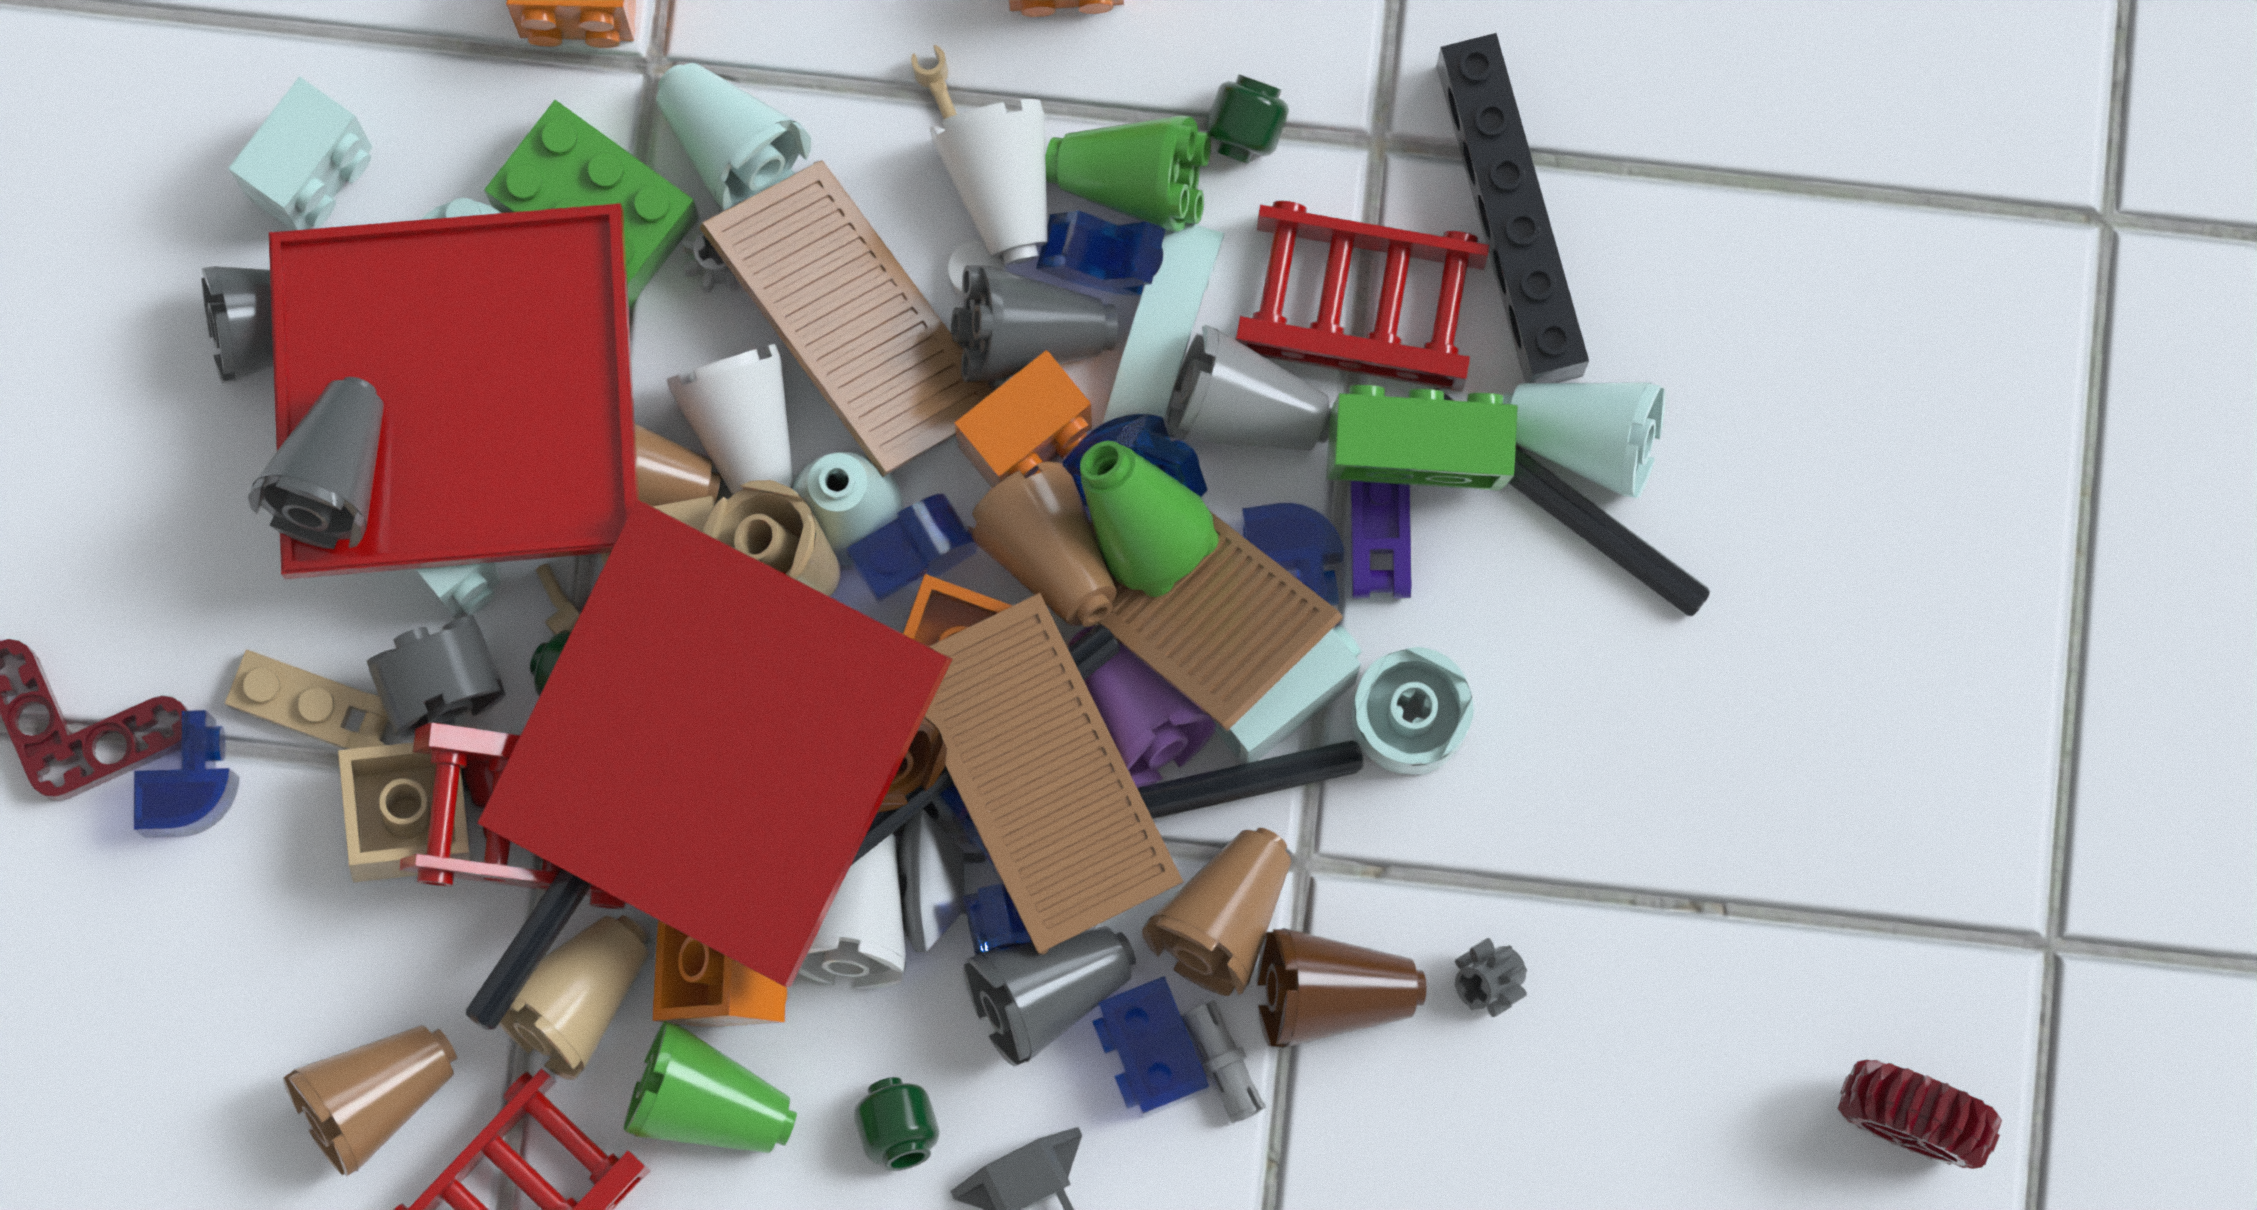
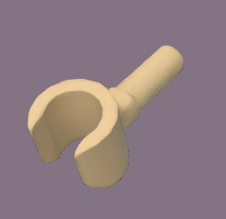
M933 45L938 65L935 68L929 70L921 68L918 65L915 53L912 54L911 62L915 79L923 87L930 88L943 119L957 115L945 82L948 76L945 54L940 47Z
M543 564L536 569V572L552 604L558 610L545 621V624L554 635L564 630L572 631L580 614L568 600L567 596L563 594L550 565Z

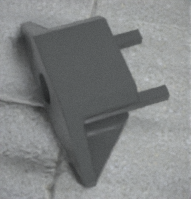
M924 809L920 810L906 824L897 848L903 930L915 952H926L961 914L987 913L986 905L965 904L964 863H984L985 853H963V850Z
M1079 1127L1039 1138L985 1165L950 1192L954 1200L984 1210H1028L1056 1195L1064 1210H1074L1064 1189L1071 1185L1068 1177L1082 1138V1133Z

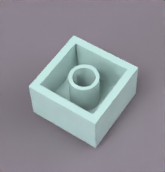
M299 76L228 169L249 200L291 230H304L311 227L316 229L323 225L331 215L336 205V200L333 198L345 182H355L365 171L371 159L369 151L372 149V145L354 114Z

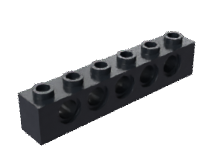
M1497 33L1441 46L1436 67L1485 242L1490 245L1489 256L1525 383H1560L1583 377L1589 363V358Z

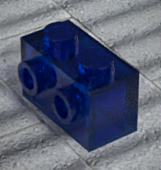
M1165 976L1098 1002V1009L1102 1017L1093 1020L1092 1024L1104 1054L1115 1050L1124 1072L1115 1075L1114 1079L1127 1109L1138 1106L1142 1118H1145L1209 1092L1210 1086Z

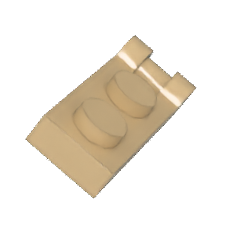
M246 649L224 703L227 707L344 750L385 745L380 739L389 719L379 696L360 691ZM352 709L365 713L358 732L345 729Z

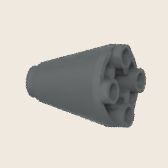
M985 265L965 266L962 276L964 305L963 308L955 307L951 318L952 339L954 342H963L961 376L964 382L988 383L1013 377L1046 350L1059 365L1096 357L1101 354L1102 350L1112 351L1115 348L1118 337V315L1113 304H1103L1099 298L996 267Z

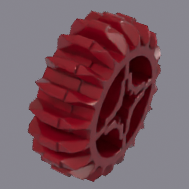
M1868 1059L1857 1061L1851 1074L1846 1076L1840 1091L1842 1096L1837 1109L1848 1122L1893 1145L1948 1165L1954 1164L1961 1168L1970 1169L1983 1167V1165H1986L1989 1155L1992 1152L1994 1153L2000 1137L1998 1132L2002 1119L1992 1106L1986 1105L1981 1099L1970 1096L1968 1092L1950 1086L1949 1083L1940 1082L1928 1075H1922L1909 1068L1904 1069L1892 1063L1885 1064L1878 1060L1871 1061Z

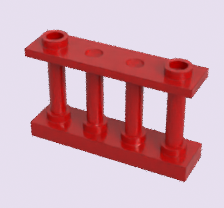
M1274 201L1272 207L1260 205L1257 230L1273 233L1259 312H1254L1252 318L1240 316L1236 341L1267 358L1463 392L1470 356L1459 355V349L1454 346L1466 272L1467 267L1484 270L1490 245L1478 243L1477 236L1462 231H1446L1443 236L1306 213L1307 208L1304 205L1291 201ZM1296 237L1330 243L1316 322H1311L1309 328L1286 324L1287 318L1282 316ZM1353 247L1387 253L1374 332L1367 333V338L1345 335L1344 328L1339 326ZM1410 257L1444 263L1431 342L1424 344V348L1402 345V339L1396 336Z
M433 722L415 729L413 752L431 755L430 764L436 766L426 855L413 854L401 858L399 871L418 873L417 883L432 886L450 887L453 886L454 878L541 890L549 888L561 870L560 867L545 859L542 860L541 870L508 866L510 841L490 830H487L484 863L450 858L460 768H466L467 760L489 763L488 772L494 774L493 792L520 735ZM594 885L591 886L586 896H590V906L605 909H625L626 902Z
M541 1068L534 1077L528 1071L525 1072L508 1088L503 1095L508 1104L409 1208L401 1203L393 1210H435L443 1201L454 1210H489L461 1184L485 1157L542 1210H614L651 1170L630 1151H627L619 1158L615 1153L608 1156L544 1095L557 1081ZM526 1113H529L592 1173L589 1180L594 1184V1187L579 1202L573 1197L566 1200L503 1140L504 1136Z

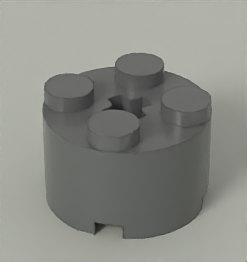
M474 615L464 616L451 621L442 627L441 632L432 635L429 634L427 627H419L407 631L393 640L396 649L381 652L366 661L389 722L396 736L400 734L401 738L405 739L414 738L416 728L431 722L455 725V717L464 714L470 709L473 716L497 704L506 695L502 686V680Z

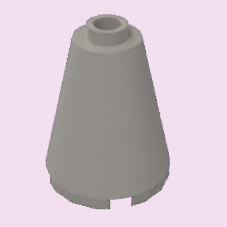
M1204 325L1202 327L1203 335L1196 334L1186 354L1174 391L1180 392L1179 402L1182 404L1181 411L1170 408L1167 427L1169 437L1186 441L1308 451L1314 448L1317 441L1325 443L1328 440L1331 408H1328L1329 396L1216 328Z

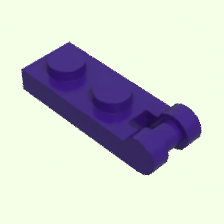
M1350 481L1352 599H1370V593H1392L1393 598H1411L1410 485ZM1370 554H1392V570H1370Z

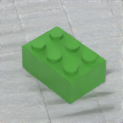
M557 100L552 102L484 189L491 206L501 213L621 203L624 215L628 307L633 304L699 218L694 199Z
M1352 385L1349 387V394L1339 393L1330 410L1326 480L1501 491L1514 476L1518 405L1503 404V395L1494 393H1469L1467 401L1444 400L1443 391L1434 389H1411L1408 392V398L1385 396V388L1380 386Z

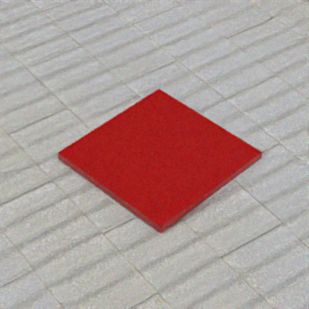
M621 203L269 232L277 451L331 381L343 380L345 377L363 379L375 387L376 394L384 403L367 529L362 540L356 547L348 548L350 539H338L334 549H326L302 543L280 533L281 575L285 580L611 553L636 500H639L624 215Z
M636 500L477 824L784 987H791L953 659L661 510Z

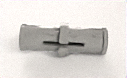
M1215 1000L1202 1004L1183 1014L1180 1018L1184 1022L1189 1035H1191L1203 1062V1065L1200 1066L1204 1078H1211L1215 1089H1217L1224 1103L1231 1123L1235 1124L1266 1109V1105L1255 1088L1243 1061L1247 1058L1242 1046L1236 1047L1222 1020L1223 1018Z

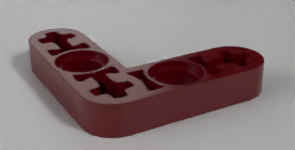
M6 639L0 641V670L5 667L3 657L11 653L18 660L25 659L26 663L18 668L22 683L29 690L36 684L39 687L38 691L19 695L14 682L6 675H0V715L29 782L37 792L48 799L62 801L75 797L179 750L188 743L193 735L194 721L188 708L177 699L163 695L148 699L71 734L35 652L19 640ZM16 695H18V696H17L16 698H14L10 703H8V701H7V697H8V696H16ZM29 705H44L49 711L50 716L49 725L45 731L34 736L23 734L18 723L22 711ZM161 710H165L171 716L179 715L180 720L172 725L174 735L166 738L159 731L143 736L142 739L148 744V748L140 752L138 738L128 727V724L136 721L137 727L144 731L158 723L156 714ZM115 732L122 734L127 744L126 753L123 758L113 764L101 763L96 757L95 752L98 740L107 733ZM82 745L83 756L94 769L92 774L86 776V770L79 765L63 774L65 784L60 787L50 780L43 781L42 776L50 772L49 761L56 758L63 765H69L78 761L80 757L74 752V749Z

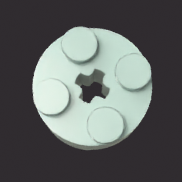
M1423 647L1395 651L1373 662L1359 682L1352 707L1354 736L1365 754L1379 766L1400 774H1428L1447 763L1463 744L1474 712L1471 691L1461 669L1442 653ZM1412 700L1419 701L1423 704L1420 714L1426 719L1416 717L1412 723L1405 721L1402 718L1404 710L1398 704L1408 707Z

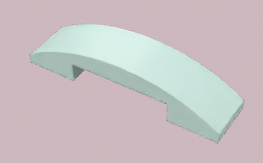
M1189 223L1186 224L1183 230L1178 232L1164 230L1131 326L1100 434L1156 451L1173 398L1174 387L1205 290L1208 288L1224 233Z

